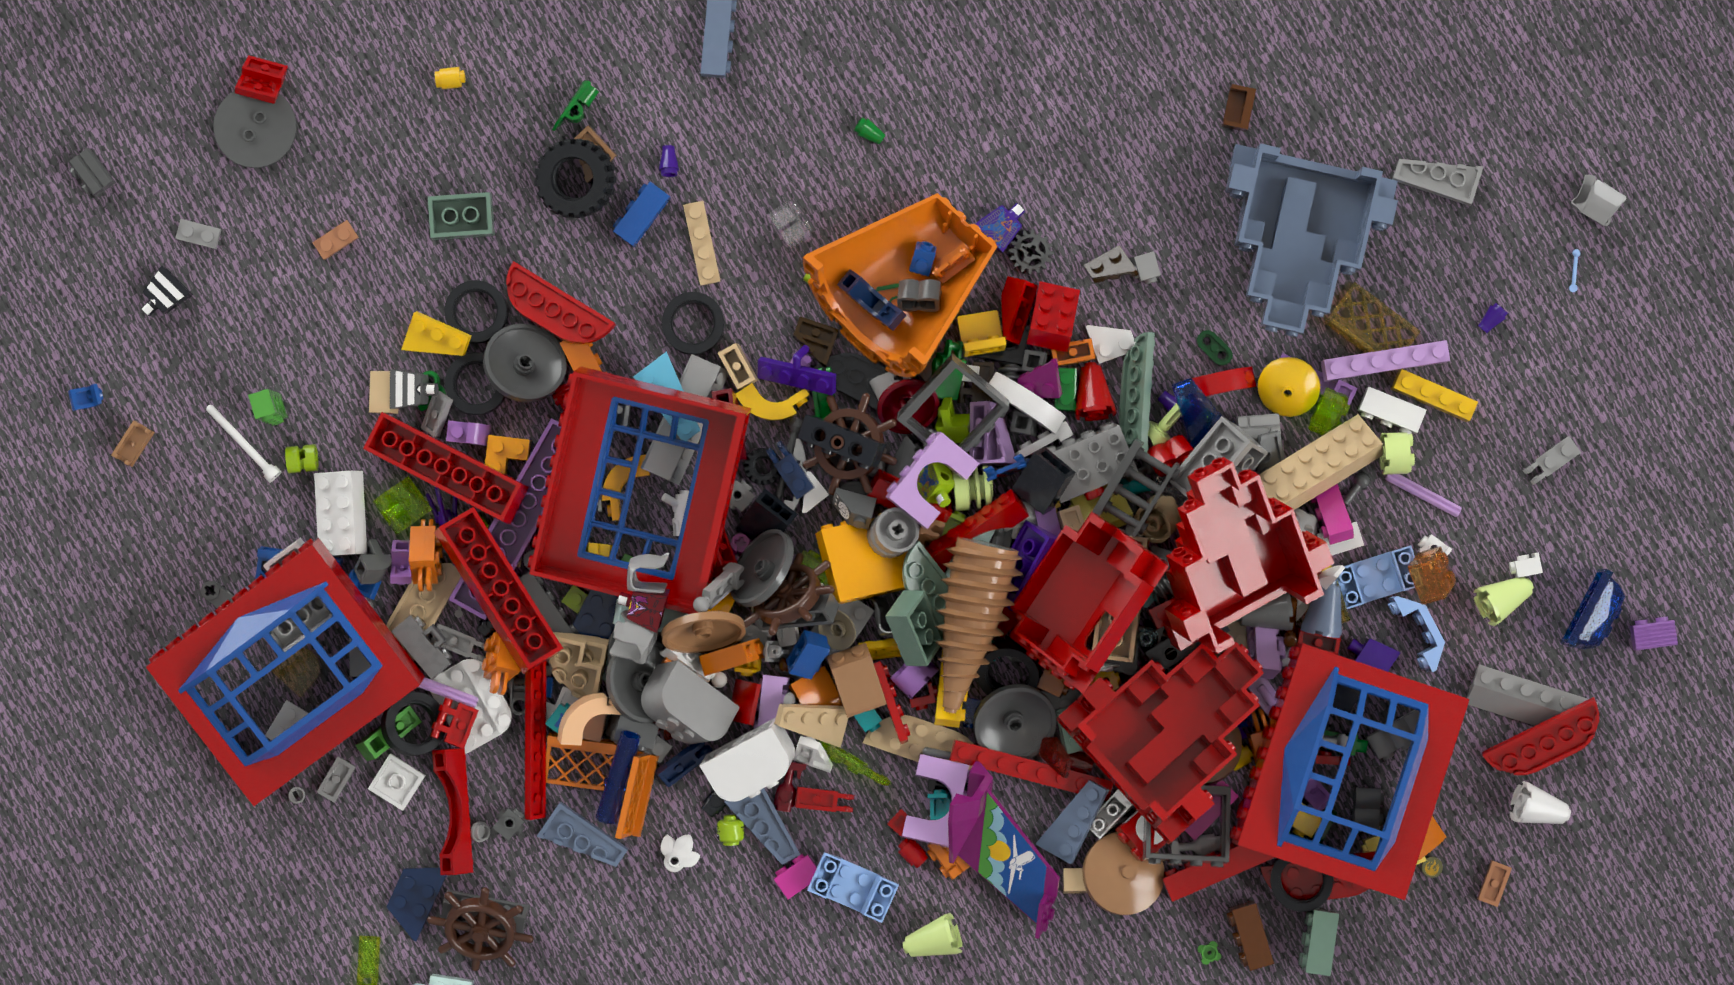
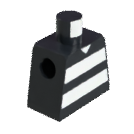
M161 266L143 290V294L149 300L141 309L148 316H151L157 309L167 314L193 294L166 267Z

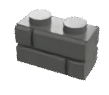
M86 148L68 162L71 165L70 172L76 179L80 177L84 183L81 186L88 195L92 194L98 197L116 183L90 148Z

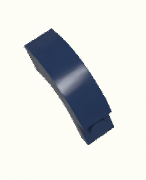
M851 269L837 284L864 310L893 331L906 316L902 310L879 294Z

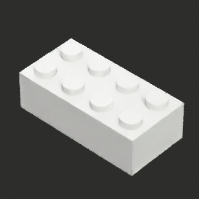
M363 471L314 473L317 537L323 542L332 556L367 554Z

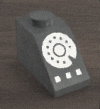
M836 488L832 503L848 525L868 530L877 498Z

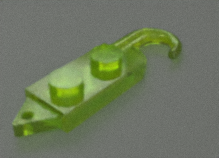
M820 740L818 741L827 751V754L830 755L829 758L838 764L844 763L848 766L847 769L856 775L858 773L863 774L884 786L891 784L890 779L874 772L868 767L867 763L842 748Z

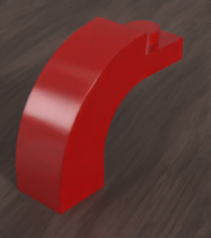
M1252 366L1180 381L1183 396L1189 400L1256 387Z

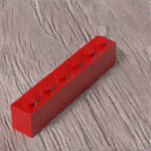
M1230 843L1229 862L1223 864V867H1211V863H1203L1202 866H1190V862H1186L1182 869L1177 870L1175 867L1164 872L1166 876L1162 880L1173 902L1275 857L1239 845L1234 846L1233 843ZM1212 851L1203 856H1220V852L1215 854Z

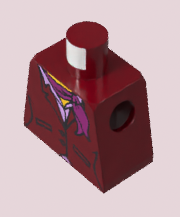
M665 589L664 593L633 591L632 595L621 592L617 604L629 607L627 619L657 633L663 620L670 589Z

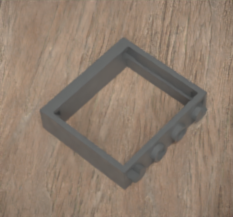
M952 353L897 412V420L926 443L927 438L932 433L915 420L912 415L956 368L997 402L995 407L958 445L967 453L971 447L975 448L981 442V437L985 432L989 433L995 427V422L999 417L1003 418L1005 416V413L1009 410V400Z
M1208 785L1201 787L1203 791L1207 790L1213 797H1221L1220 856L1151 853V825L1144 818L1143 860H1148V864H1161V861H1169V865H1182V862H1190V866H1202L1203 863H1211V867H1223V864H1227L1229 862L1231 787Z

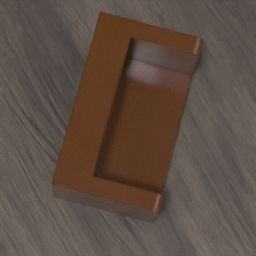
M1235 84L1230 86L1222 127L1245 132L1248 130L1256 89Z

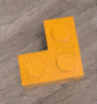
M488 435L485 464L507 475L508 460L527 461L530 457L532 441Z

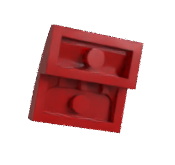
M248 55L242 67V74L235 86V93L275 104L288 66Z
M740 679L735 680L731 701L740 708L733 721L748 725L754 724L761 684Z

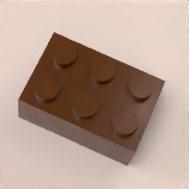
M1248 901L1228 907L1230 912L1226 913L1229 925L1235 928V933H1232L1235 945L1241 948V953H1238L1241 965L1252 971L1274 964L1257 904L1254 901Z

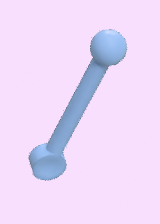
M1578 249L1572 252L1574 262L1572 284L1569 286L1571 292H1576L1578 289L1576 275L1578 257L1581 254Z

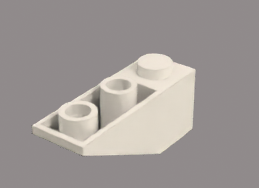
M1119 789L1100 808L1090 828L1099 839L1134 807Z

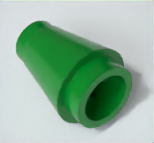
M862 117L854 128L857 136L880 144L886 135L869 118L865 119Z

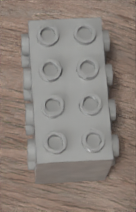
M1110 421L1100 425V430L1094 432V430L1090 429L1081 433V437L1078 439L1071 437L1061 441L1062 445L1059 447L1053 445L1046 447L1076 472L1060 497V503L1109 484L1129 450L1120 425L1113 424ZM1133 461L1131 466H1133L1134 470L1138 472L1135 462Z

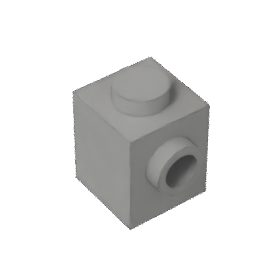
M1154 251L1134 257V267L1139 274L1134 276V278H1139V282L1145 281V285L1157 282V277H1160L1161 273Z

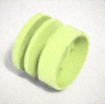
M982 465V475H978L977 467L973 471V475H970L967 480L961 479L952 471L955 481L954 499L956 511L970 510L971 500H975L977 509H981V500L985 499V505H989L992 502L993 483L992 480L987 481V474L983 471L988 465Z

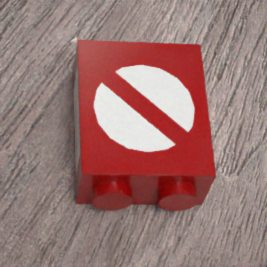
M1136 811L1115 830L1118 833L1117 837L1119 840L1132 849L1130 852L1137 860L1146 861L1143 860L1144 817ZM1151 826V853H1156L1166 842Z

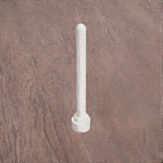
M213 405L207 406V412L261 467L264 478L269 483L273 482L282 471L276 465H269Z

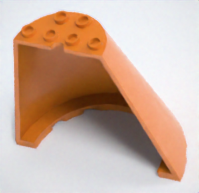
M937 193L806 254L803 257L804 272L811 276L808 284L819 305L831 322L835 319L842 326L840 333L859 352L875 364L880 361L887 365L885 370L901 377H914L916 374H920L928 364L997 249V245L991 237H987L981 232L979 226L968 224L965 214L959 210L957 211L947 198L941 197ZM917 241H927L937 247L933 265L965 243L976 260L944 284L941 283L940 310L934 312L921 310L903 311L906 316L894 331L875 319L837 286L849 269L861 276L875 290L877 287L897 284L905 279L918 281L933 279L940 281L934 276L932 269L929 277L909 271ZM898 288L877 291L888 301L892 297L898 296ZM897 298L893 299L891 303L898 307Z

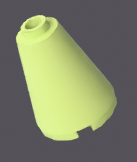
M1513 578L1475 589L1474 593H1477V596L1474 597V602L1483 618L1488 617L1490 620L1488 623L1495 626L1501 623L1530 597L1534 587L1529 578Z
M951 913L944 914L906 936L903 942L905 953H909L911 957L962 953V950L959 949V947L963 946L957 924L954 926L951 921L954 919Z

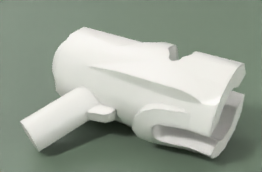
M680 490V494H675V498L666 493L661 498L662 501L672 506L674 518L672 519L673 536H679L689 494L687 490Z

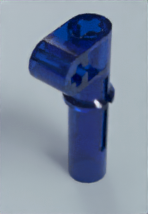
M624 730L620 733L608 777L604 779L605 787L595 816L602 823L614 824L619 816L633 757L636 756L641 736L635 732Z

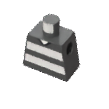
M390 369V409L426 405L429 402V396L438 395V384L429 383L428 375Z

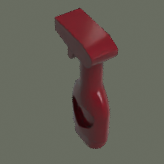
M791 763L785 774L784 782L776 789L774 800L776 810L791 812V807H794L796 789L792 785L793 773L797 771V779H800L803 770H806V764Z

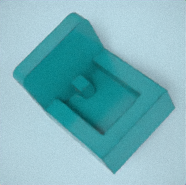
M934 790V794H928V799H930V820L943 818L949 812L950 803L952 802L951 795L946 794V790Z

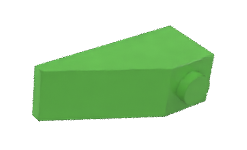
M410 705L396 715L395 728L400 738L421 723V720ZM381 725L355 744L366 761L376 759L390 748L383 738Z

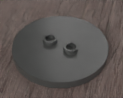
M233 91L221 102L216 111L213 125L214 136L220 150L234 163L248 168H263L277 163L290 151L297 133L296 116L289 102L280 93L275 104L239 95Z

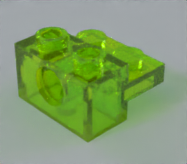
M409 476L373 501V504L396 535L433 510Z

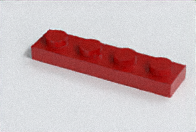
M881 661L873 663L900 745L908 742L907 736L911 734L907 723L904 725L902 723L901 717L904 716L900 704L896 705L893 698L897 694L894 686H889L887 680L890 677L886 665L882 666Z

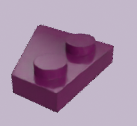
M1057 358L1050 360L1049 363L1043 366L1040 365L1034 368L1031 372L1020 375L1018 377V384L1040 398H1060L1062 390Z

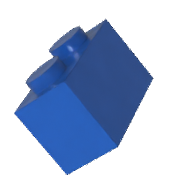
M807 630L802 632L786 659L789 674L807 679L813 678L815 673L819 671L822 661L830 652V646L825 635Z

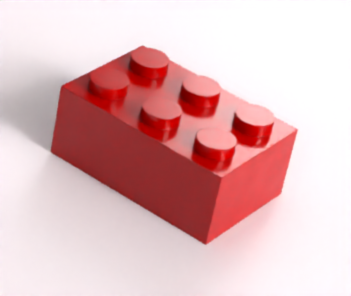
M1039 282L1027 344L1068 352L1080 290Z

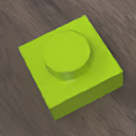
M573 585L561 602L578 613L587 594Z

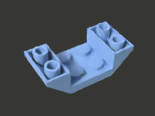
M1411 545L1344 566L1345 569L1335 580L1337 585L1341 586V602L1344 610L1424 585Z
M1398 596L1388 598L1390 603L1387 605L1393 615L1396 614L1398 617H1404L1414 611L1412 617L1417 626H1422L1424 632L1421 634L1425 642L1432 645L1417 653L1419 658L1416 660L1422 670L1427 672L1436 671L1445 641L1426 605Z
M824 852L807 891L825 899H831L882 923L899 884L838 856Z

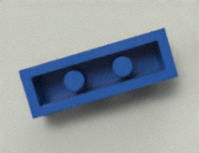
M649 182L648 185L645 183L638 191L639 197L636 201L632 200L627 205L625 216L623 218L619 217L613 225L615 228L613 232L632 247L636 246L671 199L668 194L652 182Z

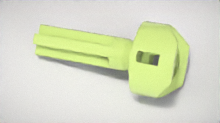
M1185 396L1180 398L1159 424L1149 421L1148 436L1153 446L1165 443L1171 439L1167 431L1192 405L1191 401Z

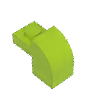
M952 397L944 398L942 405L938 409L936 431L942 432L954 443H961L970 433V414H955Z

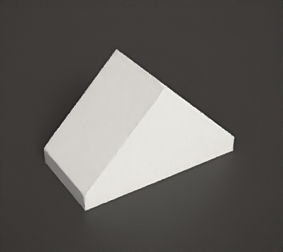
M809 471L806 474L815 488L804 495L802 513H808L829 496L827 491Z

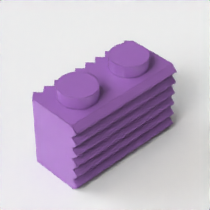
M1668 616L1655 618L1656 622L1648 623L1647 619L1635 621V625L1630 626L1633 650L1678 645L1675 621L1668 620Z

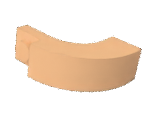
M604 693L586 695L575 701L564 713L559 725L558 741L563 745H582L583 730L591 718L600 714H622L617 711L610 699L607 701Z

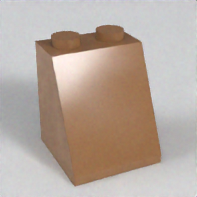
M866 643L827 656L828 664L847 718L887 704Z

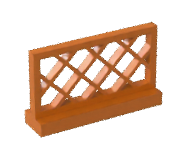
M549 732L546 749V783L625 794L632 744L627 743L626 746H622L610 739H602L600 742L582 739V745H563L558 741L557 732ZM551 747L560 748L565 755L556 761L551 755ZM575 750L581 751L585 756L577 764L569 755ZM595 753H601L606 759L598 766L590 758ZM615 756L625 757L624 765L619 769L611 761ZM565 757L574 765L566 772L558 764ZM586 760L594 767L587 775L579 767ZM608 762L615 772L606 778L599 768ZM553 766H556L562 774L557 779L548 778V771ZM575 768L583 777L577 782L571 781L567 776ZM595 771L603 779L598 785L592 784L587 778ZM617 774L622 780L621 788L613 787L608 780Z
M637 751V755L633 757L615 838L623 839L631 835L641 836L659 759L658 755Z

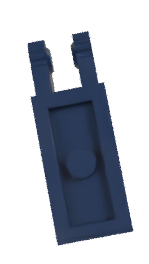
M779 441L777 443L778 448L785 455V458L779 460L771 448L766 450L767 454L775 463L774 466L796 499H800L813 490L815 486L794 455L789 452L782 441Z
M705 742L690 744V746H687L655 770V772L667 787H670L701 764L706 754L712 752V748L709 745L704 746Z

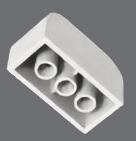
M775 718L706 754L700 764V768L720 798L732 802L740 801L748 796L753 798L761 793V789L765 787L770 789L779 783L778 780L786 774L794 759L795 748L785 728L779 727L774 723Z

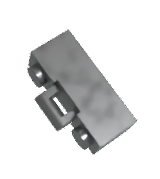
M410 615L391 632L431 679H434L452 664L450 660L452 658L451 654L445 648L441 650L439 647L446 639L434 624L425 630L423 628L425 623L421 618ZM430 633L437 643L433 644L427 635Z

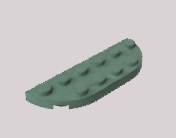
M1145 332L1134 339V342H1136L1134 346H1132L1131 350H1127L1122 367L1119 425L1128 447L1130 448L1134 440L1138 438L1144 442L1142 448L1145 449L1144 452L1146 453L1148 451V431L1150 428L1149 413L1151 409L1150 398L1152 369L1154 366L1153 351L1155 346V333Z
M917 541L908 550L902 568L903 584L905 590L925 591L938 625L944 624V616L935 610L945 608L946 601L938 595L947 593L948 585L940 579L948 577L920 541Z

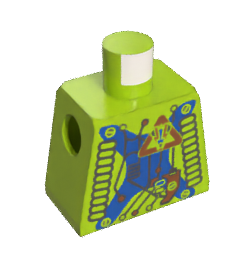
M939 462L926 465L920 471L917 478V488L920 495L928 503H937L940 507H946L951 503L948 494L955 486L951 470Z

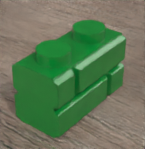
M1058 368L1062 395L1060 398H1054V407L1059 411H1075L1077 369Z

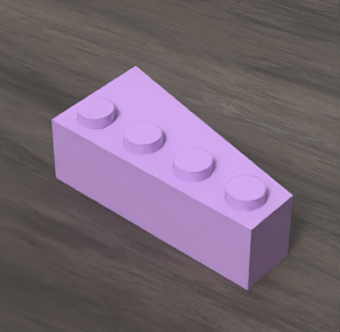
M765 674L763 678H760L761 698L758 699L756 711H759L758 720L755 719L754 729L776 717L779 704H783L784 697L789 692L790 677Z

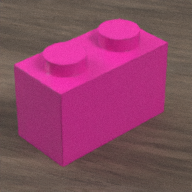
M800 854L792 860L794 863L789 868L783 866L775 872L777 876L774 878V881L787 899H790L807 887L812 880L817 866L808 854L806 856Z

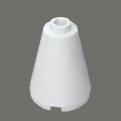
M1523 781V785L1518 784L1510 804H1515L1513 812H1510L1511 820L1514 822L1563 824L1569 820L1571 810L1565 802L1529 782Z

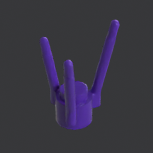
M435 487L439 512H437L429 493H426L425 496L435 517V522L440 527L458 516L457 498L453 496L452 513L450 509L444 510L439 488Z

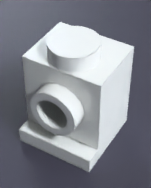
M1432 534L1428 537L1424 536L1418 543L1420 547L1418 552L1436 566H1440L1452 550V548L1445 545ZM1432 545L1437 546L1436 553L1431 552L1430 548Z
M1539 552L1532 553V558H1529V554L1517 556V561L1509 562L1510 573L1514 574L1515 578L1543 573Z

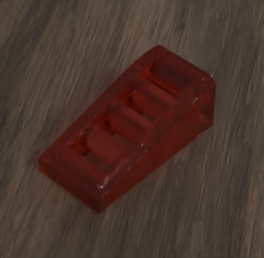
M1057 737L1043 738L1039 755L1063 778H1068L1072 765L1070 756Z

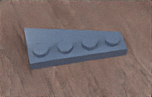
M1089 780L1037 841L1036 845L1065 862L1073 864L1109 790Z
M764 788L760 790V794L753 798L748 796L740 801H724L781 865L800 855Z
M562 802L557 805L537 835L539 838H545L560 846H566L573 849V851L591 856V858L617 867L629 849Z

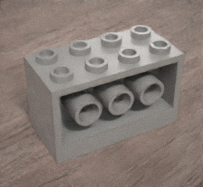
M1221 416L1178 468L1180 473L1176 480H1171L1170 483L1187 497L1186 492L1192 490L1187 476L1191 475L1194 470L1211 464L1214 459L1225 457L1232 461L1238 474L1243 470L1250 469L1253 471L1269 452L1241 427Z

